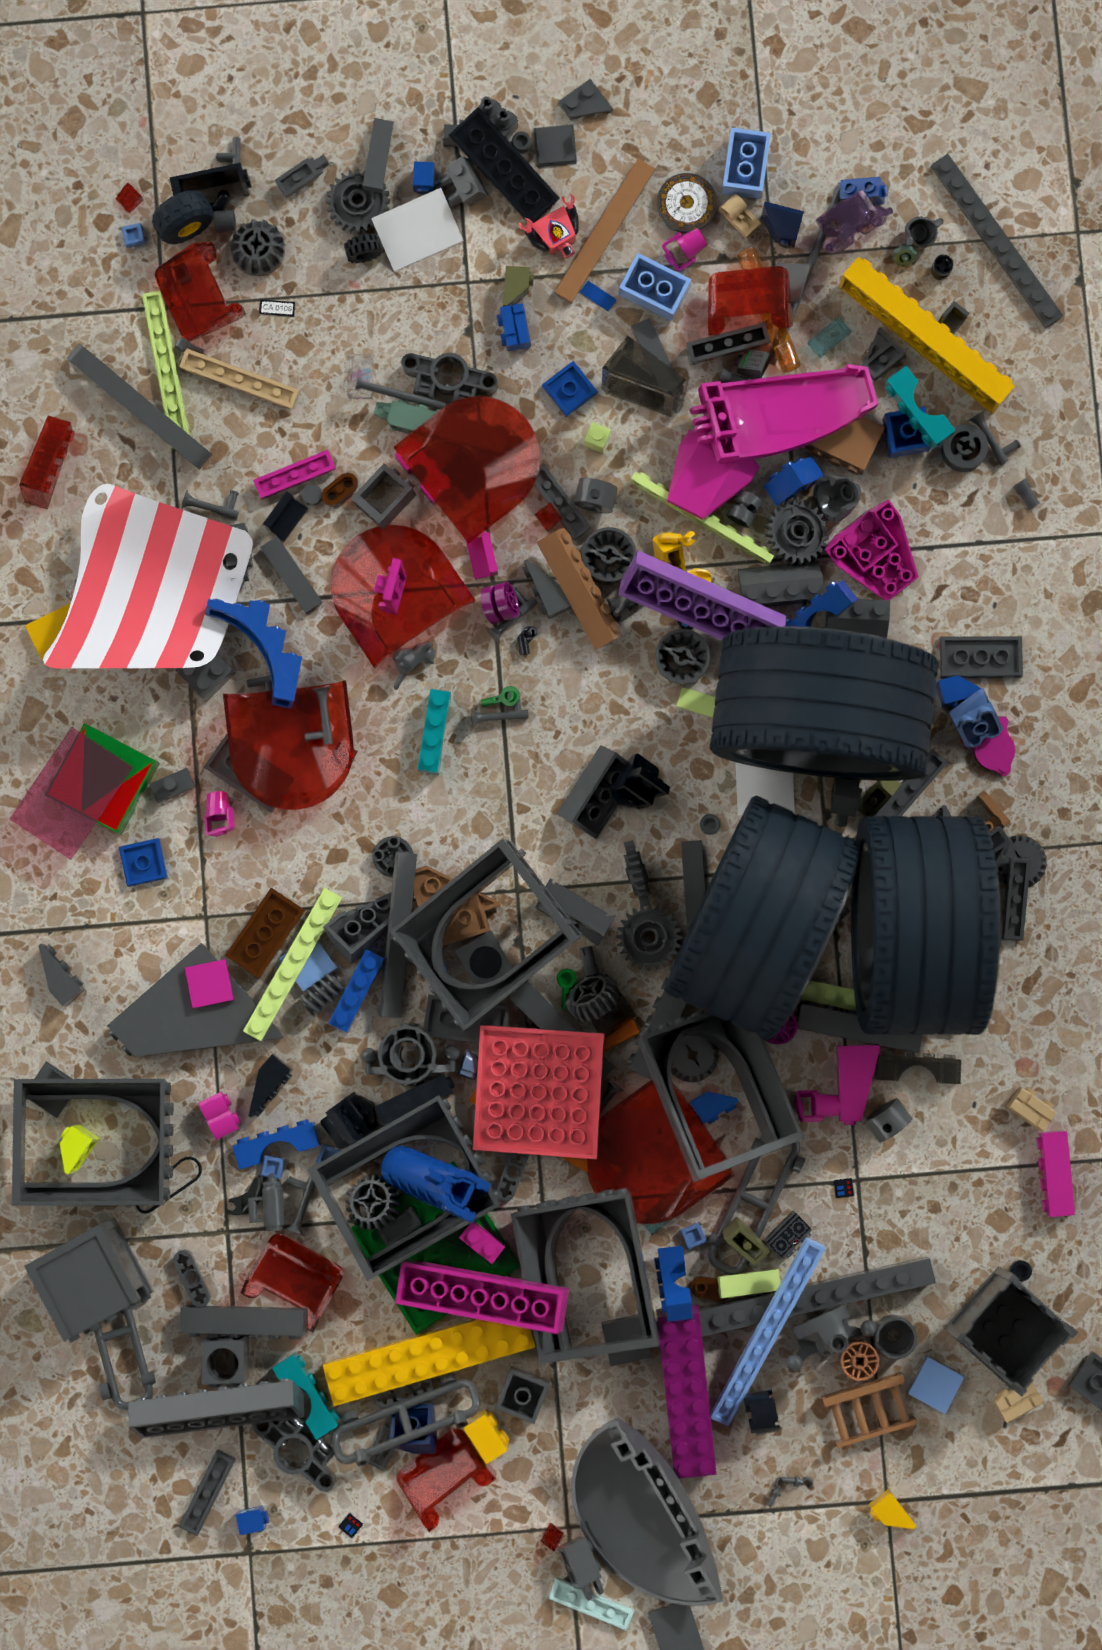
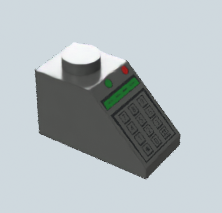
M746 349L744 354H739L735 363V366H738L736 373L749 379L761 378L770 353Z

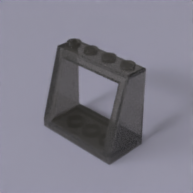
M629 336L624 339L602 367L601 389L609 395L669 417L674 413L678 414L684 406L687 380Z

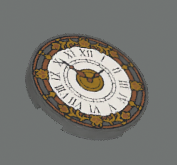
M694 173L676 174L666 180L658 192L657 211L666 226L676 232L688 233L696 228L700 230L711 222L716 212L717 197L715 190L700 175Z

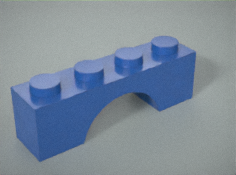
M843 580L838 583L833 581L825 588L827 592L822 596L819 593L810 600L812 604L809 607L803 606L795 613L797 615L796 618L786 620L785 627H811L812 620L818 611H829L838 615L854 604L858 598Z
M367 949L365 950L328 1024L349 1033L370 987L385 962V958Z
M306 1119L296 1122L297 1127L289 1129V1126L286 1125L276 1128L277 1132L270 1135L269 1131L256 1134L257 1138L249 1140V1136L238 1139L237 1144L232 1147L239 1170L262 1163L264 1151L270 1144L276 1141L288 1142L299 1152L320 1146L321 1143L315 1122L309 1123V1120Z
M683 1247L658 1248V1257H655L654 1260L656 1270H660L656 1273L658 1284H662V1286H659L660 1299L664 1298V1300H661L662 1313L667 1314L668 1322L693 1319L689 1288L681 1287L674 1283L686 1275Z

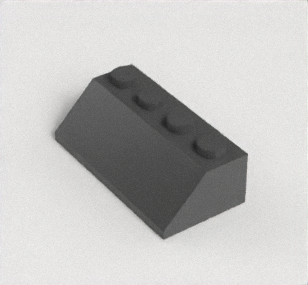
M812 561L808 564L803 562L801 565L793 563L792 565L782 564L738 569L740 596L765 607L811 603L810 600L820 593L822 596L824 594L823 576L819 561Z
M600 745L557 814L573 826L597 839L618 806L615 803L610 788L628 761L616 752Z

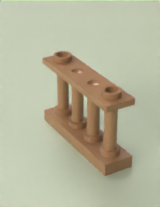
M901 1372L821 1396L823 1405L825 1407L829 1406V1409H832L841 1438L835 1441L837 1448H842V1450L854 1447V1443L899 1429L908 1431L914 1428L913 1425L918 1424L914 1416L908 1417L900 1391L901 1384L905 1383ZM887 1388L892 1390L901 1419L891 1424L888 1423L880 1397L881 1390ZM867 1394L870 1397L872 1396L881 1427L871 1430L868 1429L860 1403L861 1396ZM848 1400L849 1403H852L861 1433L852 1436L848 1435L840 1409L841 1402Z

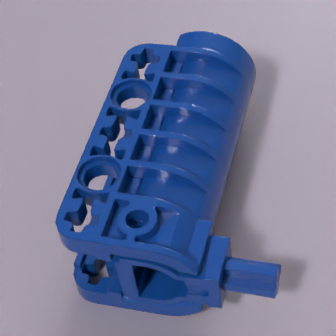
M403 1145L392 1148L382 1162L381 1172L383 1179L388 1181L391 1186L470 1223H473L476 1215L465 1206L473 1190L475 1189L485 1194L491 1187L490 1183L469 1171L454 1167Z

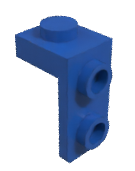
M880 177L841 180V200L872 198L877 205L885 204V197L888 196V186L885 185Z

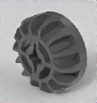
M252 219L250 223H242L240 228L233 232V239L230 241L231 255L238 268L246 274L252 276L268 275L274 272L283 262L285 243L282 234L275 225L269 224L266 220L261 222ZM254 231L248 241H243L248 233ZM261 232H264L269 237L270 243H265ZM259 240L260 246H258V249L255 251L254 248L257 247ZM242 245L248 246L252 256L245 253Z
M605 527L594 531L588 536L583 544L581 557L585 567L589 569L592 579H596L603 584H615L622 580L636 554V547L631 537L624 531L613 527ZM613 545L618 547L622 554L618 553L617 549L613 547ZM608 552L612 553V557L610 558V560H606L605 555H607ZM595 559H599L601 564L605 566L604 571L596 565ZM615 564L621 565L618 569L607 572L608 567H612Z
M689 629L670 631L662 637L655 651V665L660 675L670 683L680 685L695 683L705 674L710 663V649L707 642L700 634ZM678 645H685V646H686V647H680V648H678V649H675V648H674V647H676V646H678ZM689 647L694 651L696 658L692 657ZM682 653L686 654L685 658L687 660L684 659L682 662H680L679 656H681ZM668 657L673 658V662L676 665L675 670L670 667ZM687 666L692 668L690 671L685 673L678 672L679 668H685Z

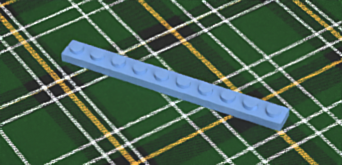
M807 1237L803 1241L710 1412L711 1419L727 1426L730 1425L826 1249L825 1245Z

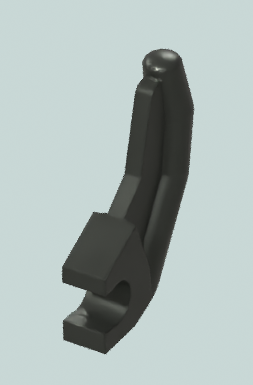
M258 1176L255 1178L247 1193L230 1198L229 1202L234 1203L236 1208L235 1210L227 1209L226 1214L234 1216L248 1214V1197L262 1196L263 1183L265 1182L264 1177Z

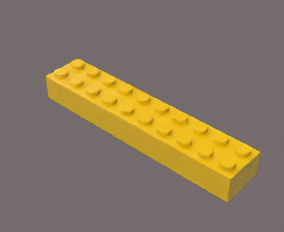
M858 256L844 272L839 284L840 289L992 415L1010 395L1015 385L1008 376L1001 375L994 364L983 360L977 350H971L966 346V342L961 337L954 336L948 326L937 322L931 312L920 308L919 303L912 297L908 298L898 285L891 284L887 276L873 269L872 264L868 260H862Z
M474 1318L330 1360L322 1366L333 1405L337 1406L535 1348L536 1342L532 1329Z

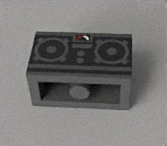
M792 1211L764 1240L782 1259L785 1257L789 1258L796 1252L797 1249L795 1247L800 1242L803 1243L806 1237H811L810 1232L812 1229L795 1211Z

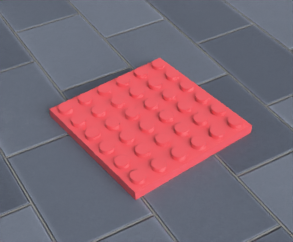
M480 1025L473 1150L597 1159L605 1033Z

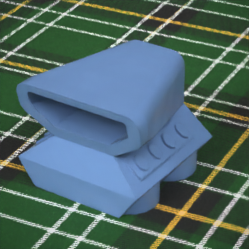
M984 688L976 691L949 712L966 747H976L981 744L983 739L995 738L1004 730Z

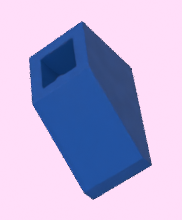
M959 675L938 680L936 683L942 707L948 705V708L958 706L961 701L966 700L976 691L982 689Z
M706 1091L690 1101V1104L702 1123L708 1122L710 1125L719 1119L718 1115L723 1111L727 1114L737 1108L735 1104L739 1101L735 1097Z

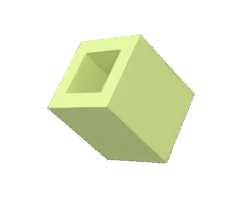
M592 422L584 440V446L603 454L611 436V429Z

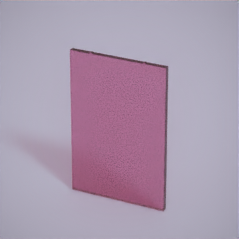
M71 727L10 817V820L55 849L56 852H60L72 860L133 767L89 739L87 735H83Z

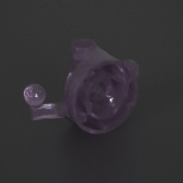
M865 190L850 196L815 220L826 236L823 242L824 250L828 253L842 252L854 243L855 234L858 232L866 235L877 227L884 225L887 217L893 213V209L891 207L887 209L875 207Z

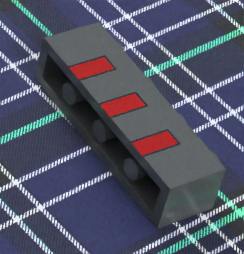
M764 322L686 343L685 348L691 366L741 353L746 349L752 350L767 346L770 343L766 323Z

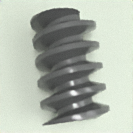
M326 973V982L319 979L320 987L313 984L314 992L306 990L308 997L300 996L302 1004L313 1017H315L313 1011L321 1012L320 1005L325 1008L328 1007L326 1000L334 1001L332 995L340 996L338 989L345 991L343 985L334 975L330 976Z

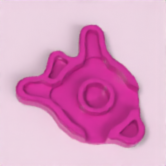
M1001 716L999 720L1004 730L1001 731L999 736L985 738L980 745L970 748L973 750L975 759L980 766L997 772L1000 776H1007L1011 772V764L1016 751L1014 742L1008 734V719Z

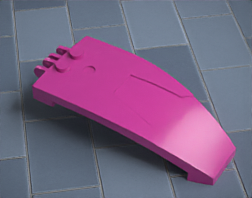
M847 364L843 369L721 383V381L701 383L698 388L701 405L694 406L689 411L692 415H704L692 420L696 433H709V435L699 437L697 441L699 444L711 443L717 464L773 456L819 441L875 409L878 405V400L868 367Z

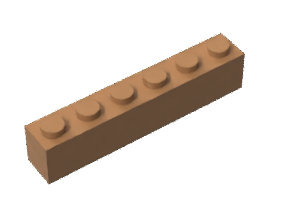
M565 528L554 531L536 542L594 649L597 650L621 637L622 633L619 624L611 615L610 607L604 602L600 589L593 582L589 569L585 567L581 560V554L575 549L571 536Z

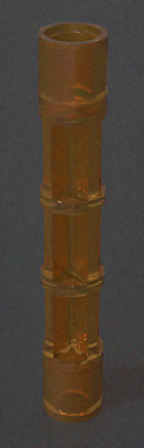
M755 247L747 248L737 255L762 322L766 323L769 339L781 371L783 373L793 371L801 365L758 252Z

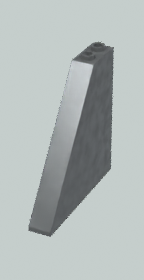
M200 943L107 1025L110 1028L108 1033L115 1041L119 1039L124 1044L122 1049L128 1056L133 1055L134 1057L260 1042L243 1032L257 1004L229 973L234 1000L192 1008L185 967L218 961L207 947ZM272 1022L262 1041L282 1039L284 1035Z

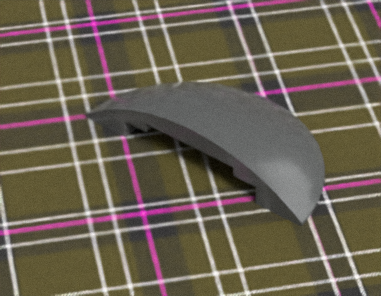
M616 1418L598 1428L582 1446L573 1467L571 1481L575 1514L580 1528L586 1539L591 1542L594 1552L623 1581L659 1600L686 1606H703L722 1602V1590L709 1541L696 1509L675 1472L657 1449L642 1434L623 1420Z

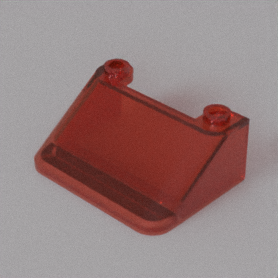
M213 242L192 243L159 266L155 271L156 283L182 338H185L187 341H194L246 315L241 304L231 303L227 305L209 267V264L217 258Z
M771 266L717 272L709 278V336L721 334L725 329V317L771 313V321L777 328L793 327L789 272L785 267Z
M274 1234L270 1237L245 1279L240 1294L248 1298H256L264 1289L298 1308H308V1331L314 1333L344 1277V1270L340 1265L287 1236Z
M452 1428L437 1440L436 1453L419 1454L404 1466L397 1474V1483L420 1521L430 1533L439 1524V1514L434 1509L438 1503L471 1477L478 1485L487 1486L496 1480L497 1473L489 1463L486 1465L465 1431L461 1428Z

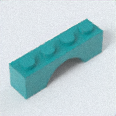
M905 366L886 380L884 384L885 391L890 398L893 397L896 400L900 412L906 413L909 417L911 426L915 430L918 429L922 434L923 442L927 446H931L932 449H935L953 436L956 430L944 414L928 415L917 407L914 400V390L919 381L910 369Z
M430 689L417 768L419 772L439 775L444 733L452 697L449 691Z
M294 1352L274 1365L272 1369L279 1380L291 1379L309 1395L311 1412L305 1423L317 1440L339 1425L338 1420L340 1417L334 1408L331 1409L327 1403L329 1399L323 1390L319 1391L316 1386L318 1381L312 1372L308 1373L305 1366L307 1364L302 1355H297Z

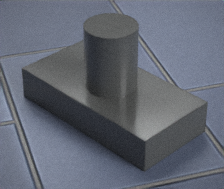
M188 768L149 784L157 803L196 787Z

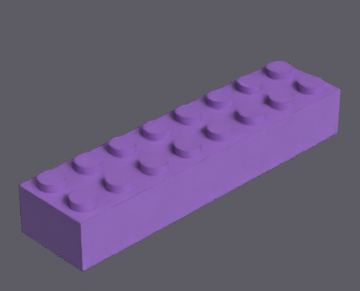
M639 550L620 582L618 595L721 640L728 633L736 630L785 627V615Z

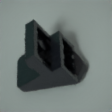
M636 753L630 757L610 790L618 806L641 809L652 806L654 798L669 794L670 786L658 778L659 768Z
M355 1092L326 1111L327 1116L320 1122L340 1149L347 1144H354L379 1125L377 1123L374 1103L361 1095H357Z

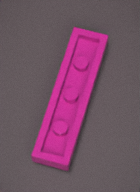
M326 450L256 478L253 481L261 500L330 473L336 470L329 451Z

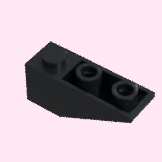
M271 1054L258 1070L248 1115L250 1118L255 1115L259 1117L266 1108L264 1104L267 1100L272 1101L279 1093L277 1088L282 1083L285 1085L293 1076L290 1074L293 1069L276 1054Z

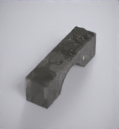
M881 1051V1055H878L875 1066V1080L898 1081L906 1069L919 1065L927 1068L934 1075L937 1083L961 1084L962 1059H956V1055L943 1054V1058H935V1054L923 1053V1057H914L915 1053L902 1052V1056H894L892 1051Z

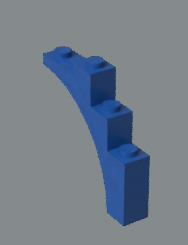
M208 599L205 615L221 619L235 626L248 636L264 657L271 675L273 689L271 705L292 709L302 657L292 652L282 653L286 630H282L277 626H266L270 604H266L261 600H250L249 607H245L240 603L231 604L221 599Z

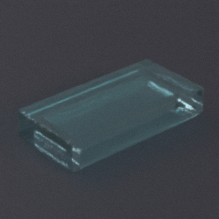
M838 316L810 339L807 344L822 358L852 331Z

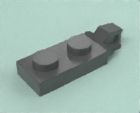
M324 155L315 160L313 157L310 159L306 158L275 179V183L287 199L320 177L323 173L322 170L329 165V162Z

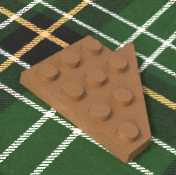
M427 865L417 868L415 871L413 893L418 907L448 884L452 878ZM482 893L476 895L451 920L444 936L443 947L489 932L491 929L485 911L500 907V902Z

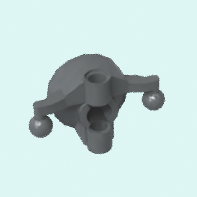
M419 1023L400 1024V1027L393 1029L385 1035L380 1043L378 1052L380 1067H373V1063L377 1059V1052L373 1048L364 1049L361 1053V1059L366 1063V1075L386 1074L387 1077L395 1082L402 1083V1086H419L420 1082L425 1081L433 1073L456 1072L455 1060L458 1059L460 1053L456 1046L449 1045L443 1051L444 1058L448 1060V1064L435 1065L437 1058L435 1042L427 1032L421 1029ZM403 1042H414L416 1044L415 1047L418 1050L419 1056L415 1062V1067H403V1063H405L401 1056L404 1049Z
M845 1304L792 1328L800 1349L796 1354L790 1355L787 1358V1367L791 1371H799L802 1368L803 1361L816 1352L821 1357L843 1353L848 1348L849 1337H859L862 1335L872 1337L876 1334L877 1325L871 1320H866L862 1323L861 1328L849 1326L846 1320L850 1314Z

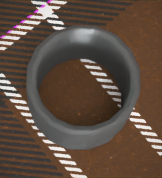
M233 209L213 212L216 233L236 231V218Z

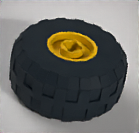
M188 190L170 197L156 208L152 219L153 227L163 242L173 245L183 243L202 233L211 224L213 209L204 194L196 190Z

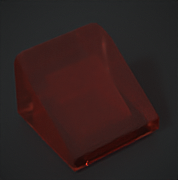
M127 182L115 200L130 214L143 201V198Z
M551 502L535 513V516L547 532L563 519Z

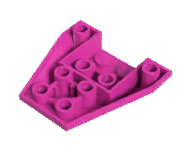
M689 430L679 445L667 502L704 520L748 486L760 466L754 459L717 464L711 443L699 444L697 441L699 437L709 435V433H696L695 430Z
M886 500L865 511L837 533L824 549L838 568L883 600L892 599L919 577L901 516L890 500Z

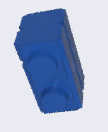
M524 304L500 307L497 321L499 327L503 326L504 333L500 334L502 346H506L507 351L530 348L531 341Z

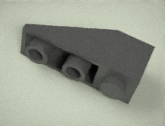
M524 560L525 567H523L526 578H531L534 584L531 586L534 596H539L542 602L539 604L543 615L547 614L548 618L551 619L571 610V605L561 586L529 560Z
M40 944L38 946L48 989L62 1006H68L85 991L82 987L84 983L77 975L73 977L68 971L70 969L69 965L64 960L59 961L55 956L57 952L50 944L47 946Z

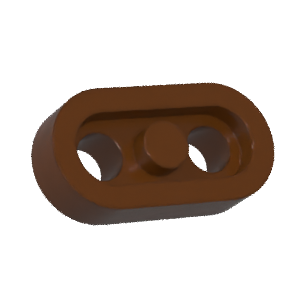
M343 473L322 491L323 502L330 507H335L357 490L358 481L356 476L352 473ZM350 481L352 483L350 487H345L346 482ZM331 494L336 495V498L334 500L329 499V496Z
M697 1276L691 1281L690 1289L696 1297L717 1301H725L730 1298L719 1297L717 1278ZM701 1283L705 1285L703 1291L697 1289V1286Z

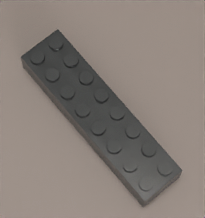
M281 1379L277 1383L264 1381L254 1386L241 1384L238 1385V1388L231 1389L229 1387H219L216 1391L203 1389L193 1394L180 1392L176 1396L170 1397L158 1395L155 1399L137 1398L136 1401L128 1402V1427L140 1438L304 1417L303 1392L291 1379Z

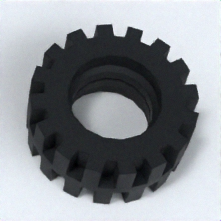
M367 233L358 235V237L354 236L344 243L348 262L351 263L372 261L371 259H376L377 256L382 254L381 243L377 234L371 233L368 235Z

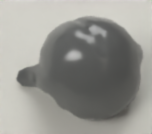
M922 216L911 219L905 226L906 244L908 246L912 245V247L917 249L929 247L937 239V228L943 224L944 220L942 218L931 220L928 217Z

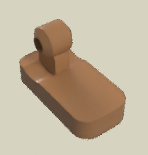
M983 791L976 796L979 803L991 816L985 822L989 826V832L997 826L1001 825L1004 828L1010 823V820L987 792Z

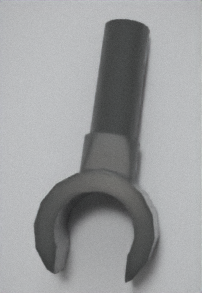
M185 338L178 339L175 347L182 352L189 348L198 353H204V349L192 345Z

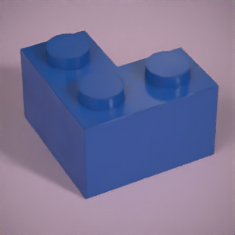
M812 456L806 459L801 457L794 462L790 461L782 466L783 471L780 473L776 472L768 478L769 482L764 485V488L774 504L779 506L792 499L799 492L814 486L815 482L824 475Z

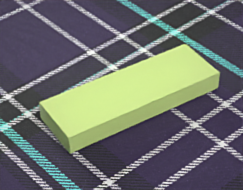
M779 1269L717 1277L720 1298L777 1291L780 1285Z

